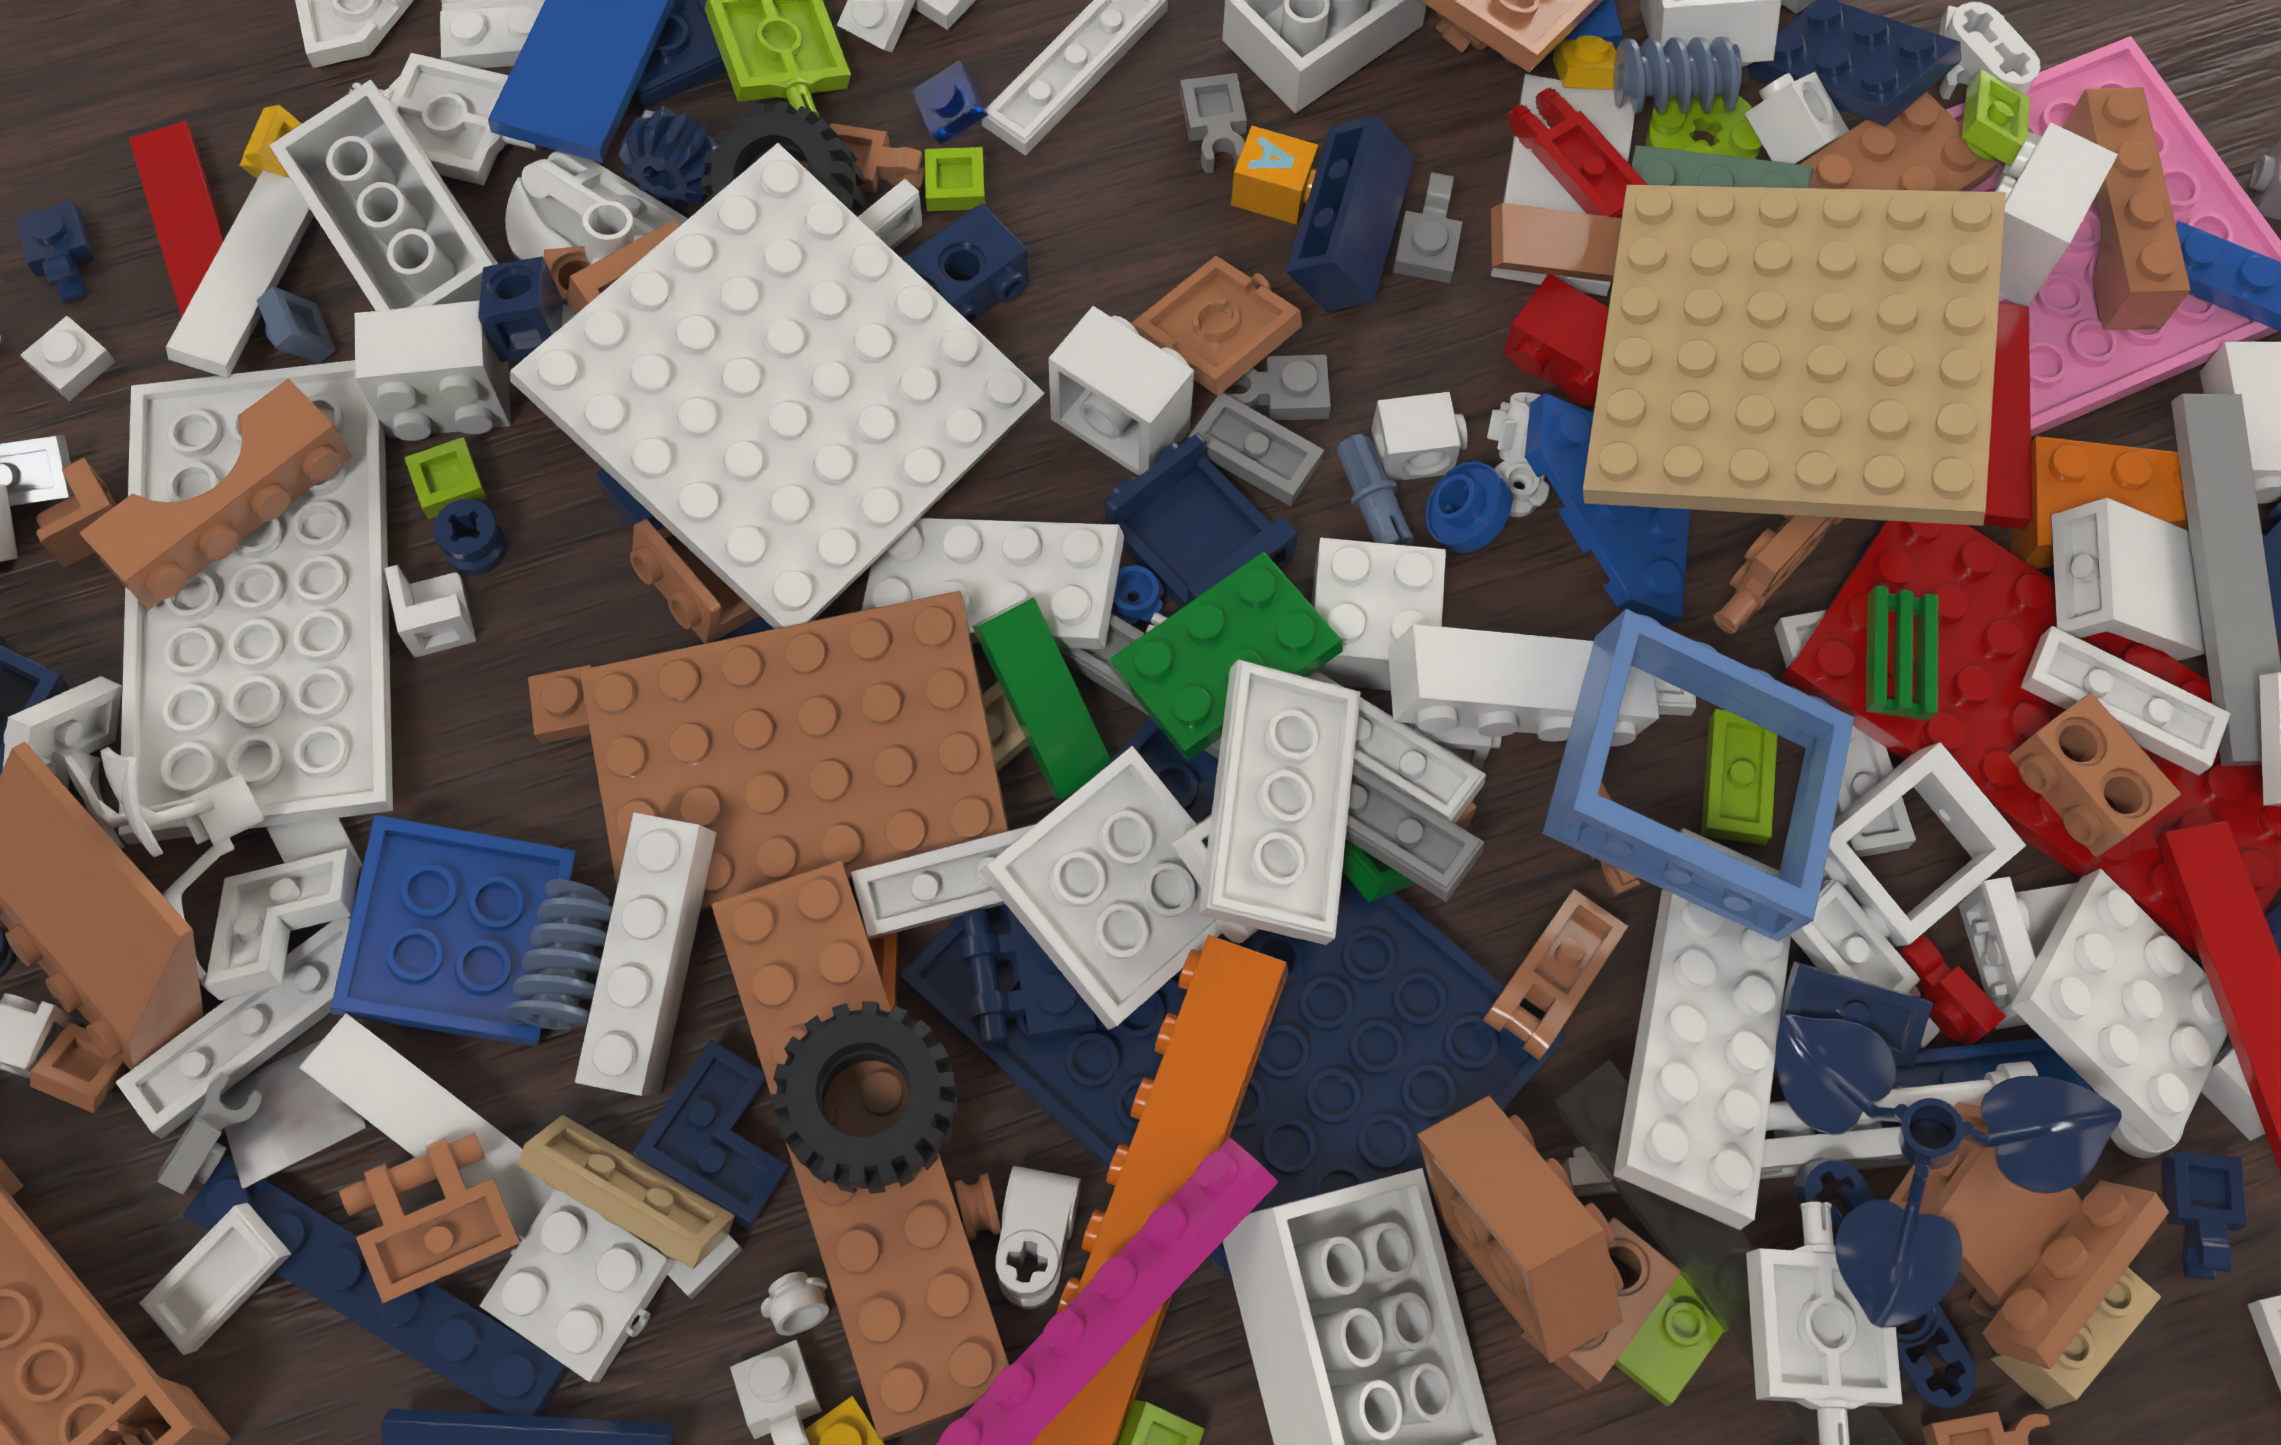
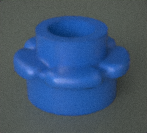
M1131 565L1119 569L1111 613L1130 625H1135L1139 620L1144 622L1151 621L1153 615L1160 613L1162 609L1160 597L1163 595L1164 590L1160 580L1150 570L1141 566ZM1136 593L1140 598L1137 601H1130L1128 595Z

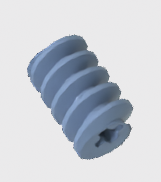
M1671 37L1666 41L1664 47H1662L1658 39L1647 38L1639 49L1634 39L1625 38L1620 42L1616 50L1614 61L1613 91L1615 105L1617 108L1620 107L1623 98L1629 97L1634 114H1641L1646 97H1653L1656 112L1664 114L1669 97L1675 96L1679 112L1687 113L1692 97L1698 96L1703 113H1710L1715 97L1721 96L1724 110L1726 112H1733L1738 100L1742 79L1739 47L1737 44L1732 46L1726 37H1716L1712 40L1710 46L1702 37L1692 38L1687 46H1685L1682 39Z
M554 879L546 882L544 886L545 893L550 899L542 901L537 908V918L543 924L536 925L529 934V942L535 949L527 951L521 959L522 969L528 975L520 976L513 985L514 994L521 1001L509 1004L506 1007V1012L513 1019L531 1026L550 1030H569L573 1025H587L590 1012L580 1007L579 1003L580 999H593L596 985L586 979L588 974L599 973L601 958L594 955L595 949H604L607 932L602 930L603 924H609L613 906L609 905V899L601 891L591 886L564 879Z

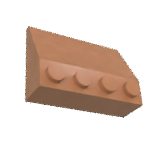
M24 741L13 747L0 775V920L9 929L5 933L6 939L12 950L26 966L37 962L48 974L49 977L45 979L46 985L54 999L66 1012L70 1013L77 1008L90 1023L86 1026L87 1033L100 1053L108 1060L119 1055L126 1066L132 1070L204 1017L193 929Z

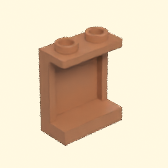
M647 519L634 524L630 560L636 574L645 584H654L668 600L670 611L679 625L685 629L692 628L704 644L715 642L760 616L666 527L657 531Z
M1957 1102L1954 1105L1963 1122L1969 1121L1973 1124L1974 1129L1984 1134L1990 1133L1982 1120L1981 1106ZM1962 1140L1958 1153L1951 1163L1945 1167L1929 1171L1919 1214H1933L1944 1217L1957 1228L1963 1250L1960 1271L1976 1289L1969 1301V1305L1978 1315L1993 1319L2002 1308L2006 1299L2012 1295L2042 1256L2044 1250L2053 1242L2077 1211L2083 1200L2073 1188L2058 1193L2043 1194L2033 1193L2018 1187L2007 1180L1998 1169L1996 1146L1982 1148L1970 1141ZM1915 1165L1912 1166L1889 1199V1201L1896 1203L1904 1210L1908 1200Z

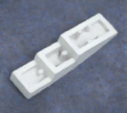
M347 1013L299 1067L415 1158L427 1153L425 1146L445 1137L451 1143L475 1132L486 1158L460 1169L466 1188L494 1177L513 1226L521 1240L524 1238L522 1236L524 1231L530 1229L555 1190L547 1186L543 1180L517 1166L522 1148Z

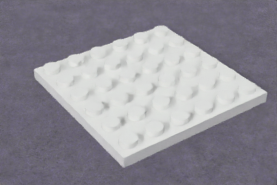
M779 143L773 146L510 370V382L774 629L814 621L1035 408L1045 394Z

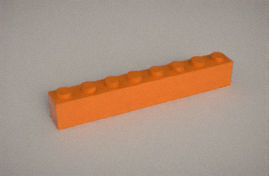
M1211 935L1207 936L1202 952L1195 949L1190 950L1178 985L1179 988L1187 990L1178 1016L1168 1013L1162 1023L1155 1045V1052L1163 1054L1155 1080L1144 1077L1139 1086L1131 1109V1117L1140 1121L1131 1145L1128 1146L1120 1143L1115 1151L1106 1178V1183L1115 1186L1106 1213L1096 1209L1089 1221L1081 1249L1091 1254L1081 1280L1072 1276L1068 1280L1060 1299L1057 1313L1064 1311L1094 1280L1100 1267L1111 1258L1116 1257L1143 1229L1150 1215L1156 1209L1165 1205L1196 1173L1200 1163L1207 1156L1216 1152L1229 1139L1288 976L1285 961ZM1173 1294L1029 1445L1118 1444L1133 1401L1138 1394Z

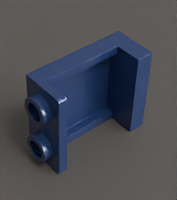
M1199 433L1194 434L1183 444L1176 441L1168 445L1157 456L1153 467L1137 479L1128 477L1115 486L1110 492L1105 505V524L1120 526L1124 535L1123 549L1139 566L1150 570L1160 580L1164 592L1180 609L1262 552H1265L1281 570L1294 559L1298 531L1282 515L1270 523L1209 461L1206 456L1207 441Z

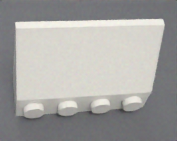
M1422 1168L1251 1212L1223 1240L1274 1445H1497Z

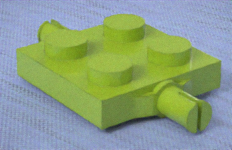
M706 0L705 12L738 102L776 97L786 98L796 110L803 106L813 111L819 118V113L815 108L811 94L847 89L851 73L823 0Z

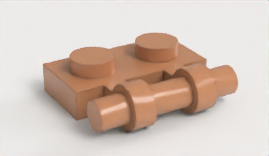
M475 1132L451 1143L445 1137L425 1146L427 1153L390 1169L387 1168L385 1163L364 1172V1180L339 1190L341 1200L349 1216L376 1205L383 1222L382 1226L356 1237L382 1303L520 1243L494 1177L466 1188L460 1169L486 1158ZM438 1179L445 1198L406 1215L399 1195Z

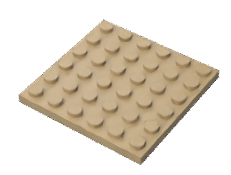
M1627 185L1583 485L1584 503L1983 526L1986 510L2006 192Z

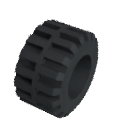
M776 102L774 111L765 103L752 106L753 116L746 118L740 112L731 118L730 121L734 127L727 134L720 129L713 138L719 144L716 152H706L703 164L711 170V174L701 176V187L711 197L704 200L705 204L773 146L779 143L797 161H807L808 171L852 213L854 208H864L865 194L857 186L865 183L863 171L855 163L858 160L857 157L822 118L819 119L813 111L803 106L796 110L788 102Z
M862 1001V1010L849 1011L847 1003L832 1007L833 1017L822 1022L818 1015H816L804 1024L808 1032L800 1040L792 1036L784 1048L788 1055L785 1064L777 1063L773 1078L777 1084V1094H772L773 1110L779 1121L777 1126L785 1142L801 1165H805L814 1177L825 1184L827 1181L832 1182L838 1186L839 1190L855 1193L856 1188L868 1189L870 1194L886 1192L885 1186L897 1182L902 1187L915 1180L913 1177L914 1173L922 1167L928 1170L938 1160L936 1153L942 1144L947 1146L953 1133L952 1122L953 1117L957 1116V1097L949 1057L942 1043L938 1044L934 1039L932 1030L922 1020L918 1023L910 1020L908 1011L893 1005L891 1012L880 1010L878 1002ZM865 1061L882 1062L896 1068L907 1082L909 1102L901 1118L892 1127L877 1135L855 1137L839 1132L830 1123L825 1112L824 1100L830 1084L841 1071L853 1064Z

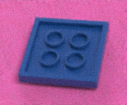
M374 815L331 1003V1014L344 1016L347 1013L352 1018L537 1047L541 1028L513 1019L507 1015L506 1007L512 1002L521 1001L514 994L513 985L520 976L528 975L522 969L521 959L527 951L535 949L529 942L531 929L536 925L543 924L537 918V908L542 901L550 899L545 893V883L554 879L570 881L576 850Z

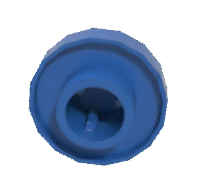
M1478 461L1462 463L1449 470L1436 483L1428 498L1425 511L1427 530L1440 544L1458 553L1474 552L1486 546L1501 532L1510 516L1513 501L1510 484L1494 468Z

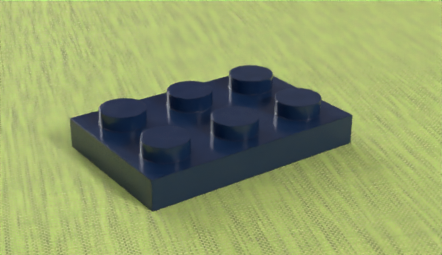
M1816 0L1777 33L1773 61L1753 62L1748 65L1749 77L1770 84L1787 73H1790L1793 80L1796 81L1815 72L1837 109L1887 126L1962 61L1961 42L1836 0Z

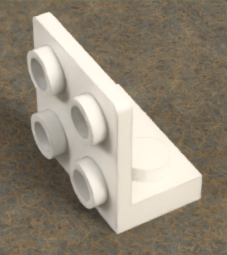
M2010 877L1986 880L1958 905L1985 994L2007 1016L1995 1026L1996 1030L2027 1025L2011 1008V1005L2078 883L2014 892Z

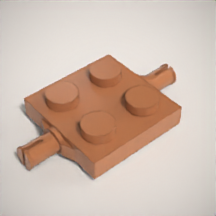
M1783 515L1786 520L1776 531L1767 528L1749 548L1744 556L1747 561L1731 579L1729 584L1736 591L1728 603L1715 614L1714 620L1716 624L1729 634H1734L1741 624L1745 626L1814 552L1831 526L1839 524L1844 518Z

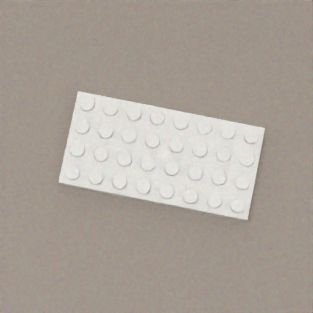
M355 360L230 374L229 378L211 376L131 386L128 496L133 493L153 501L177 502L199 496L218 485L232 470L240 454L242 432L237 416L288 378L335 425L352 455L332 477L315 484L291 502L282 515L273 520L266 521L241 540L229 555L213 561L188 580L180 592L171 598L162 600L149 611L125 587L121 755L137 757L135 767L139 804L145 808L189 798L191 795L241 774L264 818V822L249 829L393 811L389 597L385 568L388 567L385 430L355 379ZM119 802V814L124 813V810ZM184 818L150 827L156 841L192 836ZM130 824L119 827L118 835L127 844L141 843Z

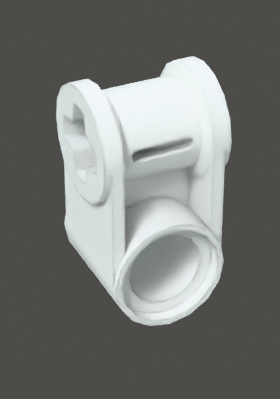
M1013 1166L1004 1201L1002 1230L996 1254L998 1285L1003 1297L1010 1304L1022 1309H1034L1046 1304L1054 1296L1059 1285L1067 1240H1070L1074 1227L1081 1178ZM1034 1258L1038 1260L1039 1271L1033 1272L1030 1282L1018 1281L1016 1269L1023 1267L1025 1259Z

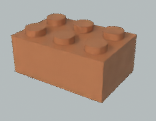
M1487 1096L1417 1134L1442 1226L1549 1363L1556 1361L1623 1323L1617 1291L1623 1288V1281L1618 1269L1609 1256L1607 1245L1613 1243L1614 1238L1608 1222L1593 1203H1589L1586 1206L1581 1204L1574 1195L1572 1184L1566 1172L1554 1158L1545 1161L1536 1151L1531 1133L1517 1115L1508 1118L1492 1098Z

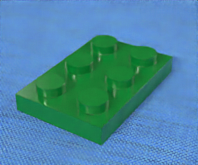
M1262 552L1109 660L1112 671L1188 762L1222 736L1230 668L1237 660L1308 677L1342 653L1343 646L1342 639L1268 555Z

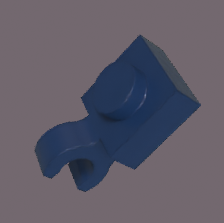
M73 200L16 217L15 222L26 263L35 276L38 277L45 274L49 285H56L63 304L86 297V289L77 264L94 259L95 257L83 215Z
M2173 1150L2163 1157L2166 1208L2169 1211L2167 1214V1224L2188 1226V1233L2182 1253L2185 1277L2214 1280L2216 1278V1271H2231L2232 1253L2227 1231L2236 1232L2247 1226L2242 1158Z

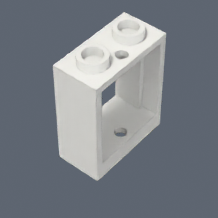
M1939 742L1910 755L1834 819L1822 882L1833 878L1836 881L1838 880L1871 919V926L1875 931L1881 932L1893 947L1910 945L1983 881L2022 850L2026 844L1942 743ZM1914 787L1973 859L1906 915L1846 842Z

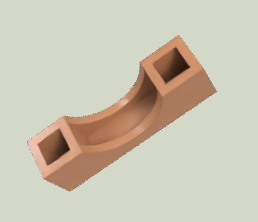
M2144 87L2085 89L2062 128L2118 154L2097 193L2101 215V242L2092 283L2102 329H2162L2191 289Z
M289 378L237 416L242 432L240 454L232 470L218 485L199 496L177 502L153 501L132 493L79 532L106 567L147 611L162 600L171 598L180 592L188 580L213 561L229 555L246 536L266 521L273 520L282 515L291 502L318 482H323L332 477L340 466L352 457L335 425Z

